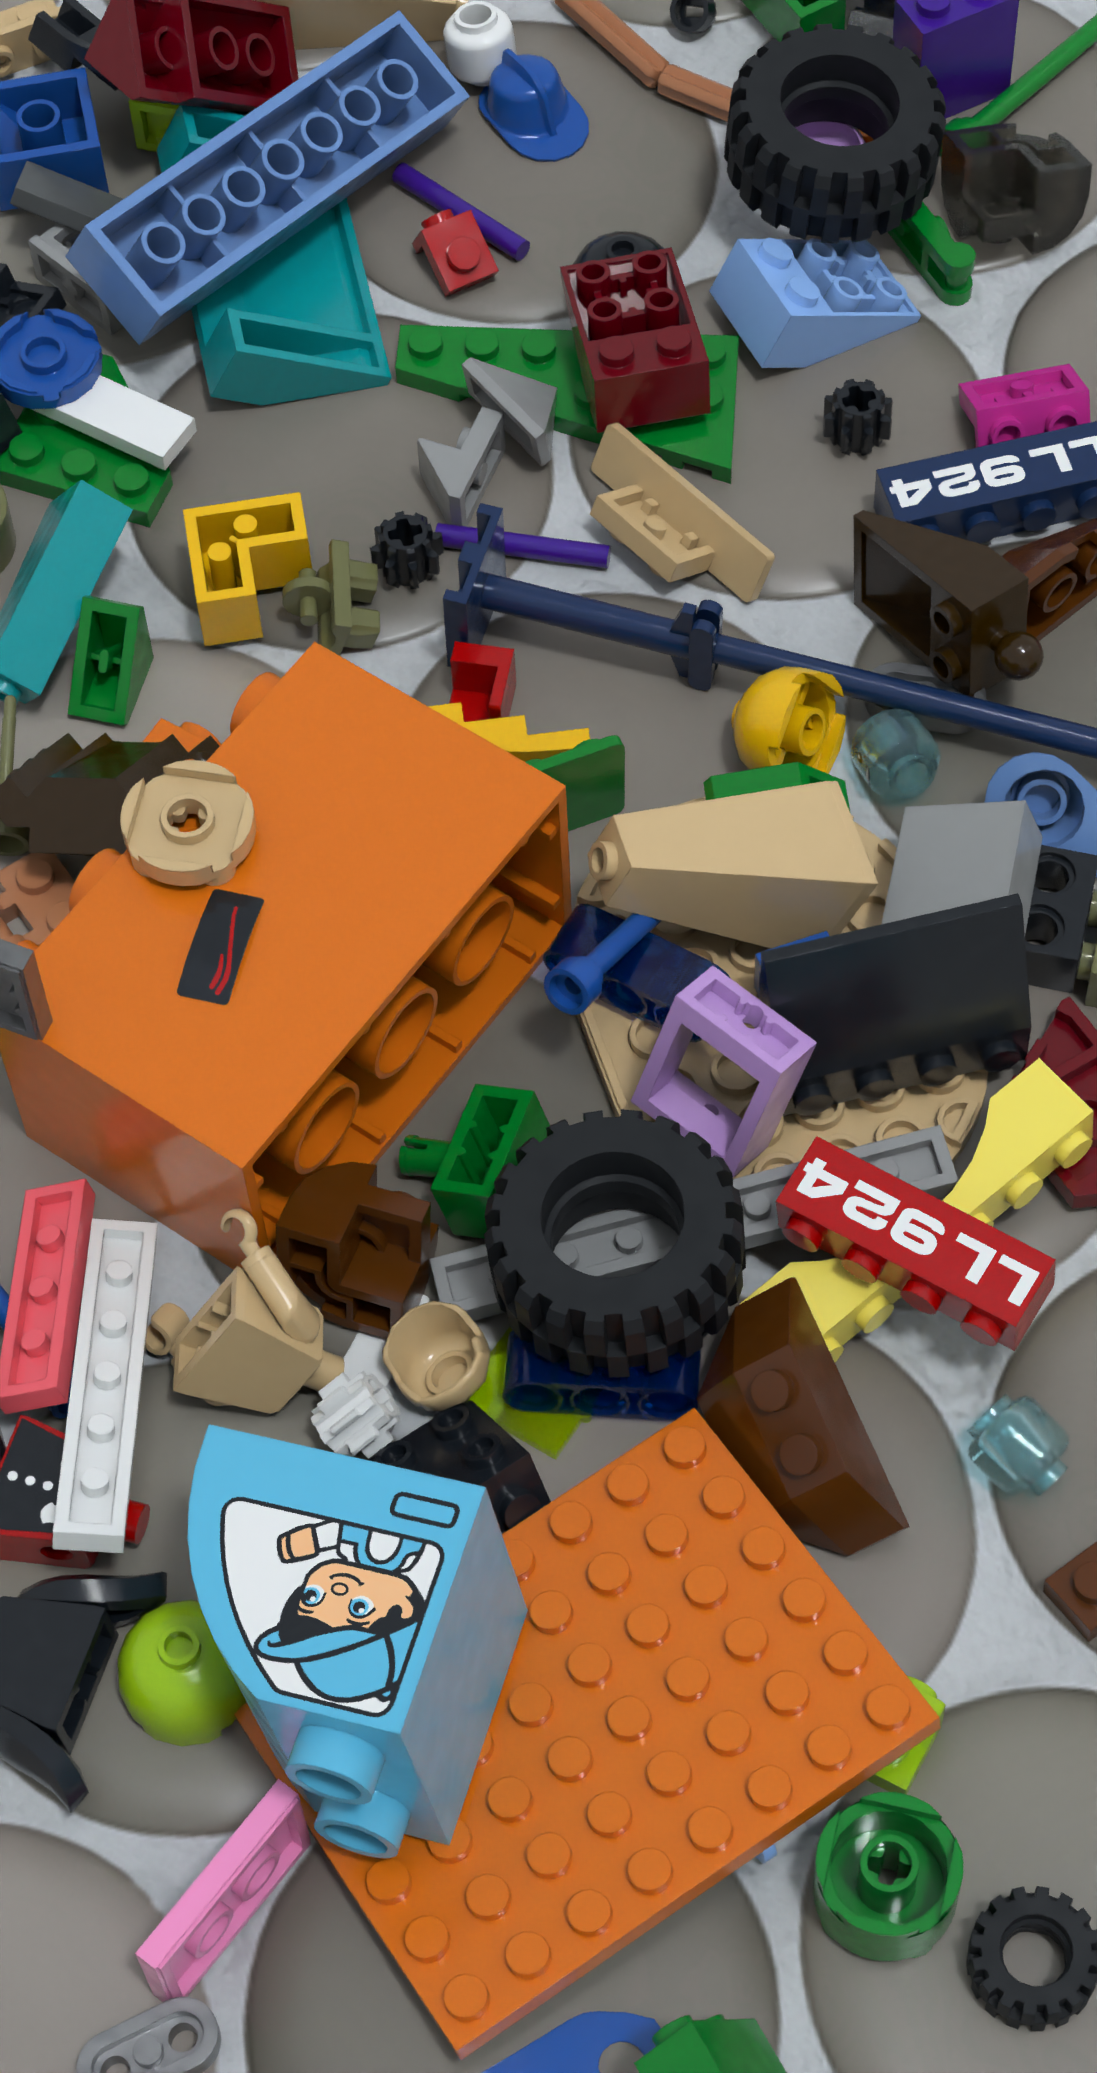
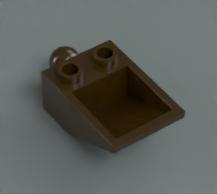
M865 510L854 515V604L931 667L935 675L946 684L951 683L963 695L974 697V694L982 688L987 690L1006 678L1017 681L1026 680L1039 671L1044 659L1043 648L1035 636L1026 632L1029 578L987 545Z

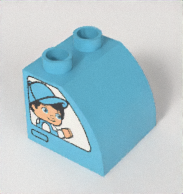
M209 1424L195 1465L189 1498L188 1547L191 1574L200 1608L213 1639L271 1750L292 1785L311 1808L318 1812L314 1829L323 1838L337 1846L376 1858H393L397 1856L404 1834L450 1845L528 1612L486 1487Z

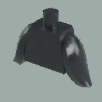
M166 1572L135 1576L61 1575L41 1580L23 1589L18 1597H0V1758L53 1792L70 1813L74 1812L89 1793L82 1771L70 1755L119 1634L116 1627L138 1621L144 1614L161 1606L166 1601Z

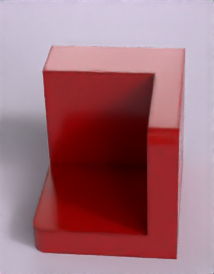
M455 641L450 659L453 690L449 704L461 702L464 722L509 717L516 689L514 649Z

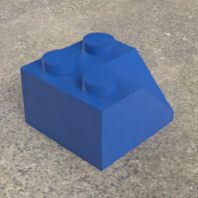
M85 67L0 81L1 211L18 209V207L13 206L10 202L26 161L109 193Z

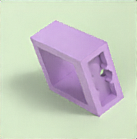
M711 966L675 996L631 1102L654 1120H656L657 1116H663L680 1124V1135L683 1137L689 1132L697 1133L711 1145V1157L716 1155L723 1158L734 1177L769 1146L817 1042L719 969ZM744 1023L752 1025L754 1029L746 1027ZM693 1033L759 1081L743 1119L678 1071Z

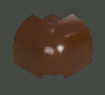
M347 1162L326 1166L304 1178L291 1194L276 1224L277 1258L296 1286L304 1294L321 1305L319 1310L323 1315V1319L343 1327L387 1339L391 1327L409 1309L419 1306L425 1293L432 1269L429 1259L435 1256L439 1224L431 1222V1202L417 1199L402 1191H389L377 1187V1165Z

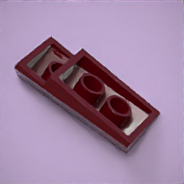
M110 0L84 57L90 65L131 100L251 112L299 79L289 7L254 0Z

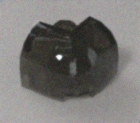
M1016 123L993 124L944 131L941 156V187L944 206L950 224L958 238L976 235L982 242L1004 244L1016 237L1033 255L1053 248L1071 234L1083 217L1090 192L1092 164L1069 140L1057 132L1048 135V140L1037 136L1016 134Z

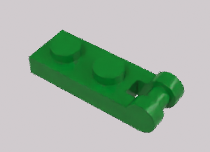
M922 201L921 208L911 218L907 220L901 218L900 226L888 231V234L942 302L950 306L964 305L970 300L972 294L973 280L970 275L974 271L976 253L970 245L963 242H955L950 236L945 221L938 215L934 216Z

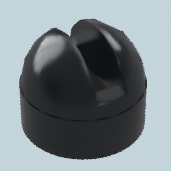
M672 0L671 20L675 27L683 32L701 33L708 30L715 22L717 11L714 0ZM687 6L703 8L702 17H686Z

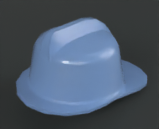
M1038 752L1014 756L998 767L988 782L984 802L1026 800L1043 837L1041 845L1097 855V790L1077 770L1055 755Z

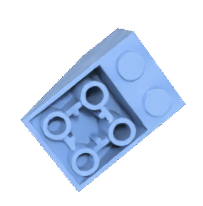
M775 238L737 239L709 290L761 368H806L917 323L921 318V314L907 296L906 289L896 281L881 260L878 250L868 240L853 243L852 240H839L835 244L821 243V240L816 238L809 240Z

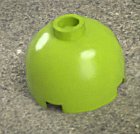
M190 1599L167 1602L144 1614L126 1634L117 1661L118 1683L122 1701L133 1720L139 1723L143 1730L155 1740L178 1746L209 1743L222 1736L221 1730L232 1725L236 1720L234 1714L247 1702L213 1639L199 1601Z

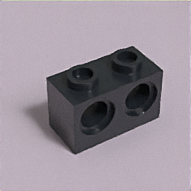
M1041 845L1025 934L1028 985L1072 993L1097 873V855ZM1040 888H1050V889H1053V890H1055V891H1057V892L1048 893V892L1041 891V890H1039V889H1040ZM1027 940H1040L1046 944L1035 945L1027 942Z

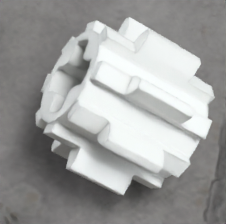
M362 1371L350 1380L343 1372L318 1391L323 1400L312 1410L314 1415L311 1417V1421L320 1434L321 1440L334 1453L354 1457L362 1451L369 1459L394 1440L389 1431L400 1421L398 1416L401 1414V1411L387 1387L385 1388L372 1373L367 1375Z

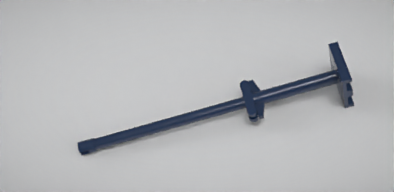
M483 503L479 504L476 512L478 542L476 544L465 541L458 558L459 591L446 589L443 596L448 667H451L450 659L455 641L481 644L493 611L670 655L679 676L688 678V683L693 688L702 691L710 689L714 679V672L717 670L718 665L759 675L784 666L802 667L833 675L842 686L844 696L1097 759V728L723 635V608L713 600L701 601L697 613V605L685 602L676 618L671 619L506 578L503 508Z

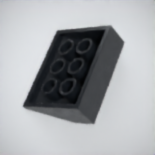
M1016 893L761 952L760 1001L817 1042L783 1116L794 1113L804 1116L814 1115L826 1110L833 1104L859 1098L864 1101H874L886 1097L897 1089L919 1084L938 1086L949 1082L957 1075L983 1069L988 1072H998L1012 1067L1018 1061L1025 1060L1032 1026L1023 907L1019 894Z

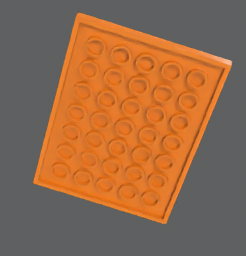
M695 1407L502 1534L528 1612L450 1845L404 1834L397 1856L393 1858H376L349 1851L326 1840L314 1829L318 1812L311 1808L290 1782L271 1750L248 1704L242 1705L234 1714L239 1725L276 1781L279 1779L298 1793L307 1828L460 2060L466 2058L941 1729L940 1718Z

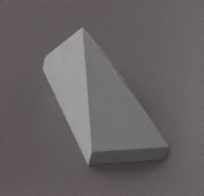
M471 357L462 363L469 394L482 407L503 412L505 430L542 467L551 460L557 387Z

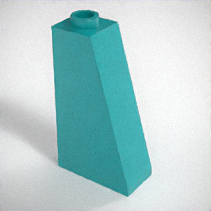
M83 480L78 481L49 503L0 612V701L4 702L6 696L13 695L16 698V705L18 701L26 704L41 695L80 617L82 597L91 595L133 511L130 507Z

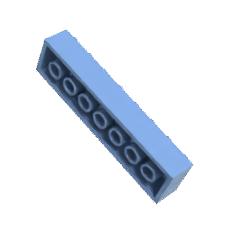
M399 10L84 226L65 257L138 345H141L444 129L470 95Z

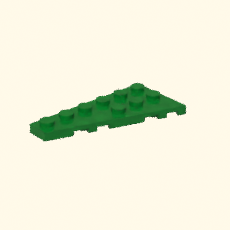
M400 325L395 366L398 384L458 402L468 397L474 399L468 392L461 365L471 357L557 387L554 431L600 444L604 432L597 433L584 389L572 330ZM700 334L709 359L711 413L626 429L655 454L661 455L662 460L668 465L683 469L685 463L711 470L713 479L731 484L739 336Z

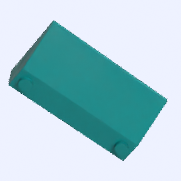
M179 105L156 149L161 173L243 118L244 115L210 108ZM347 198L191 308L210 397L263 406L387 386L392 378Z

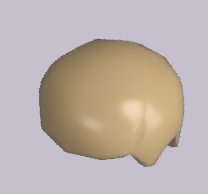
M433 1300L409 1309L391 1327L382 1350V1359L398 1389L406 1399L416 1407L422 1406L426 1411H443L467 1402L486 1382L490 1349L483 1332L463 1308L456 1304Z

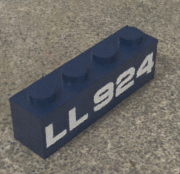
M1097 421L877 469L873 507L876 514L980 544L996 537L1027 530L1039 531L1050 525L1081 518H1097Z

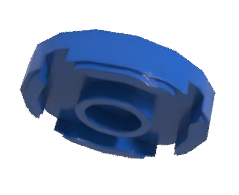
M43 309L44 315L29 317V313L26 312L14 316L0 327V392L4 398L13 404L30 409H53L76 401L93 388L102 372V349L93 326L78 314L61 309Z

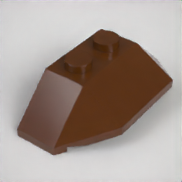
M796 1277L788 1278L736 1306L697 1397L699 1406L710 1428L799 1540L850 1556L909 1528L907 1519Z

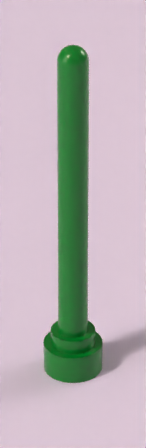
M1097 14L972 118H954L945 126L940 151L942 159L953 167L963 168L977 157L982 151L985 135L1097 42Z

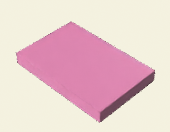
M279 1779L135 1953L153 1995L160 2001L165 2002L176 1997H187L311 1845L299 1795Z

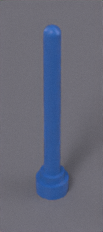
M632 913L586 956L564 958L547 973L544 979V990L550 1002L566 1014L578 1015L584 1012L601 995L603 975L662 920Z

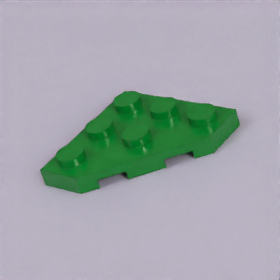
M103 354L102 372L100 375L128 388L114 358ZM23 408L17 419V423L23 433L14 437L9 443V447L0 455L1 485L54 500L78 481L83 480L133 509L128 522L151 527L173 486L169 466L166 470L160 469L30 408Z

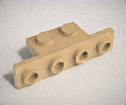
M620 423L607 425L592 462L591 470L614 491L597 495L590 515L609 531L612 538L625 544L648 564L654 574L664 578L669 583L709 571L744 602L748 603L756 600L774 562V553Z

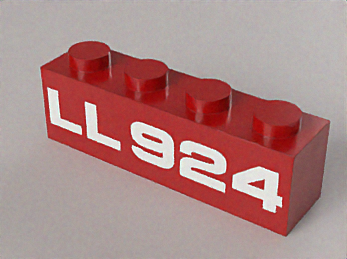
M818 1136L815 1137L776 1199L778 1226L782 1228L783 1235L790 1242L809 1252H816L820 1248L839 1258L842 1266L850 1274L862 1281L875 1283L878 1279L901 1291V1297L909 1305L923 1313L934 1315L939 1311L960 1322L961 1329L968 1336L987 1346H996L997 1343H1000L1015 1351L1054 1286L1056 1259Z

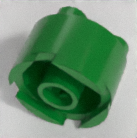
M876 1792L860 1798L859 1802L847 1807L842 1812L839 1811L824 1827L816 1851L813 1878L814 1903L824 1932L852 1953L877 1961H900L908 1958H918L927 1954L932 1949L933 1945L944 1935L951 1924L963 1879V1855L956 1837L954 1838L949 1828L941 1820L942 1816L931 1805L904 1793ZM882 1869H890L896 1872L893 1885L879 1882Z

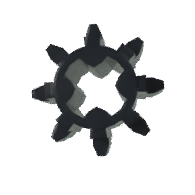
M854 379L845 381L841 389L836 387L833 395L825 396L823 436L831 437L830 440L833 446L838 444L841 447L840 451L850 456L851 452L861 453V456L870 454L872 447H879L882 439L889 440L891 437L892 398H886L882 389L877 390L873 381L867 379L865 382H855Z
M404 511L395 513V517L391 520L384 519L380 526L374 528L376 545L370 548L372 564H377L378 569L382 568L387 584L396 588L402 585L410 586V589L419 588L421 582L424 580L430 581L434 575L440 573L439 555L444 553L442 533L432 531L427 517L415 513L414 516L404 515Z

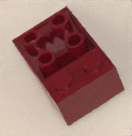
M672 247L654 251L647 250L636 254L602 260H589L579 264L560 267L584 389L597 433L604 432L606 426L613 423H620L624 428L711 413L709 359Z

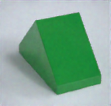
M88 595L82 597L68 706L69 715L123 726L128 724L154 658L143 606Z

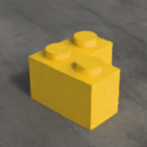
M300 492L183 509L204 646L263 638L256 591L283 587L291 580L299 578L300 570L304 568L312 569Z

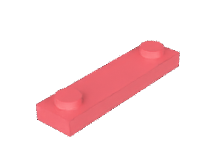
M86 1178L25 1190L0 1356V1408L5 1415L68 1403L96 1196Z

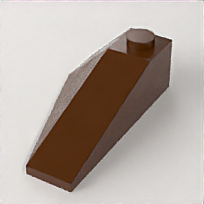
M1097 518L1009 550L1002 555L1005 560L1029 578L1026 632L1035 636L1038 641L1097 596Z

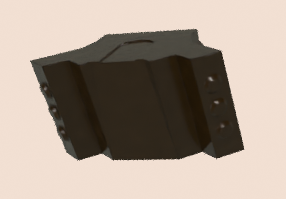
M67 733L50 747L43 748L34 758H29L19 769H14L6 777L5 781L0 785V819L7 827H30L29 853L95 856L104 849L113 848L123 854L127 847L122 835L120 816L122 805L131 788L142 778H144L146 785L153 778L163 775V766L186 759L207 761L220 746L211 735L188 752L173 734L162 742L113 741L107 733H104L82 749L75 739Z

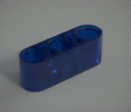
M590 904L577 905L545 951L543 961L546 967L551 971L566 957L586 956L625 920ZM649 932L603 975L602 992L598 999L662 1029L675 996L711 966L716 967L729 978L730 976L713 962ZM693 1033L690 1042H699L702 1038Z
M512 1330L507 1341L502 1397L504 1402L510 1407L528 1413L676 1420L694 1407L696 1410L698 1408L697 1397L699 1394L701 1349L688 1358H683L677 1352L668 1357V1368L649 1373L647 1366L643 1365L629 1368L630 1377L609 1378L608 1368L594 1367L591 1375L571 1371L568 1358L561 1356L558 1362L552 1363L535 1352L533 1339L523 1341Z

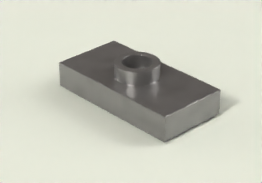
M0 939V1027L34 1040H43L53 1020L34 951Z

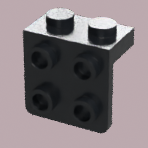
M471 1400L437 1412L433 1419L402 1439L389 1443L369 1459V1461L486 1487L502 1534L551 1502L530 1453Z

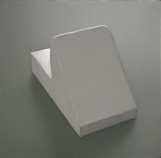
M482 407L472 427L466 426L461 431L456 448L423 438L417 440L421 477L447 524L468 526L506 451L503 412Z

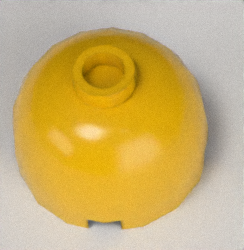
M787 666L759 676L745 691L732 713L733 736L739 758L750 770L800 762L828 774L840 752L846 725V715L836 713L834 695L844 697L842 686L831 674L816 670Z

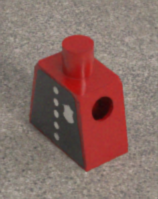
M21 1414L0 1463V1560L80 1569L90 1568L95 1563L99 1552L53 1549V1526L65 1433ZM129 1499L126 1542L133 1544L141 1542L150 1516V1506L148 1504Z

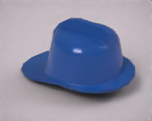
M508 48L503 51L502 63L495 67L489 78V86H485L479 95V110L509 146L520 155L536 161L548 162L571 157L583 147L589 135V121L583 108L563 86L558 71L549 60L532 54L516 55Z

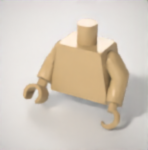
M231 1209L222 1217L220 1227L226 1233L231 1227L233 1218L238 1219L242 1223L245 1235L239 1247L247 1257L240 1263L243 1268L237 1266L191 1321H189L187 1314L179 1306L173 1303H164L151 1316V1324L147 1329L146 1349L155 1355L162 1356L170 1353L173 1356L171 1360V1365L174 1367L173 1391L202 1398L213 1406H238L271 1414L279 1412L302 1386L320 1391L344 1372L345 1363L341 1356L323 1350L322 1313L298 1289L270 1246L267 1245L260 1248L256 1242L258 1229L255 1219L249 1212L243 1209Z

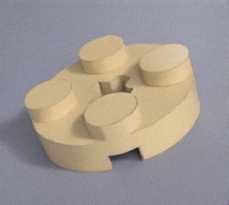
M184 760L163 766L164 774L153 778L146 785L144 778L137 782L128 792L122 805L120 816L124 843L130 854L134 869L142 876L151 877L159 882L175 886H195L204 883L209 886H219L231 880L236 873V866L250 852L256 835V818L253 802L248 791L246 794L245 790L237 784L236 776L226 768L211 762ZM188 814H197L200 825H202L191 832H180L179 828L172 826L173 822H184Z

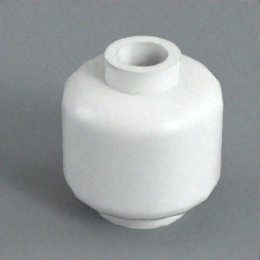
M485 1L468 2L460 6L445 23L443 38L447 62L451 73L463 82L476 86H489V78L493 70L502 63L503 51L508 48L517 55L513 25L510 17L491 3Z

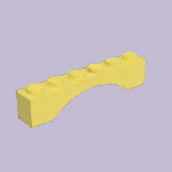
M1038 1058L990 1098L985 1129L973 1159L953 1190L942 1201L993 1227V1221L1010 1206L1014 1209H1020L1028 1204L1041 1190L1043 1179L1061 1165L1065 1169L1069 1168L1088 1152L1092 1145L1094 1111ZM836 1257L823 1261L790 1262L741 1303L788 1278L796 1277L834 1362H836L843 1353V1345L861 1330L864 1333H870L888 1319L893 1312V1304L901 1298V1291L878 1279L875 1283H868L856 1278L842 1266L841 1260Z

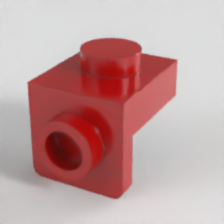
M447 209L432 215L421 223L423 230L419 232L412 245L417 254L425 252L445 297L492 278L498 273V267L471 209L456 216L453 215L451 209Z

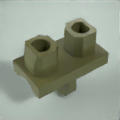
M331 539L329 544V562L320 567L317 574L311 568L300 570L299 578L291 580L283 588V606L291 614L300 616V622L305 626H312L318 622L319 644L339 656L343 647L372 649L380 632V612L373 609L351 606V600L366 603L372 602L378 584L377 564L349 559V542Z

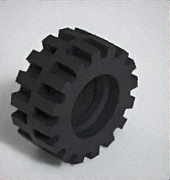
M1024 1886L1011 1890L1010 1896L1003 1898L1000 1894L990 1902L988 1909L985 1912L982 1911L975 1922L969 1940L966 1962L967 1975H970L972 1979L971 1989L977 1999L982 1997L986 2002L985 2010L994 2018L998 2014L1007 2018V2026L1018 2029L1020 2023L1030 2025L1031 2032L1044 2031L1048 2024L1054 2023L1055 2027L1058 2028L1068 2023L1069 2018L1073 2014L1078 2015L1084 2009L1097 1984V1929H1091L1089 1925L1091 1921L1090 1915L1084 1908L1079 1911L1071 1906L1073 1898L1064 1893H1061L1059 1898L1049 1895L1050 1888L1041 1886L1036 1887L1035 1893H1026ZM1036 1931L1053 1939L1060 1946L1064 1954L1065 1968L1060 1977L1055 1982L1046 1986H1030L1015 1979L1008 1972L1003 1960L1004 1946L1012 1936L1020 1932Z

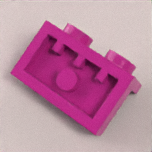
M1070 364L958 384L960 406L975 427L976 448L1091 422L1089 389Z

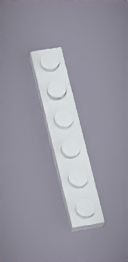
M92 1218L53 1526V1549L124 1553L158 1223Z

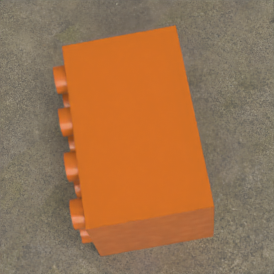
M315 641L282 678L272 672H265L256 677L247 686L234 708L230 722L231 734L206 761L220 765L235 775L237 784L245 790L246 794L248 791L254 806L256 818L255 840L246 858L236 866L234 877L227 883L219 886H209L205 883L195 886H175L140 875L134 869L127 849L123 854L113 848H107L98 852L87 862L74 882L69 897V914L40 946L30 940H23L16 944L33 950L53 1020L43 1040H34L0 1027V1053L27 1137L233 1270L237 1266L243 1268L240 1263L247 1258L239 1247V1244L244 1239L245 1232L242 1223L236 1218L232 1219L229 1231L223 1232L220 1225L225 1213L231 1209H243L249 1212L257 1224L258 1235L256 1242L260 1248L269 1245L277 1256L276 1224L291 1194L304 1178L326 1166L358 1162L375 1165L566 934L572 919L566 785ZM188 814L184 822H173L172 826L179 828L180 832H191L202 826L197 814ZM215 889L258 897L264 900L244 951L229 1003L226 1005L184 997L177 993L194 935L208 900Z

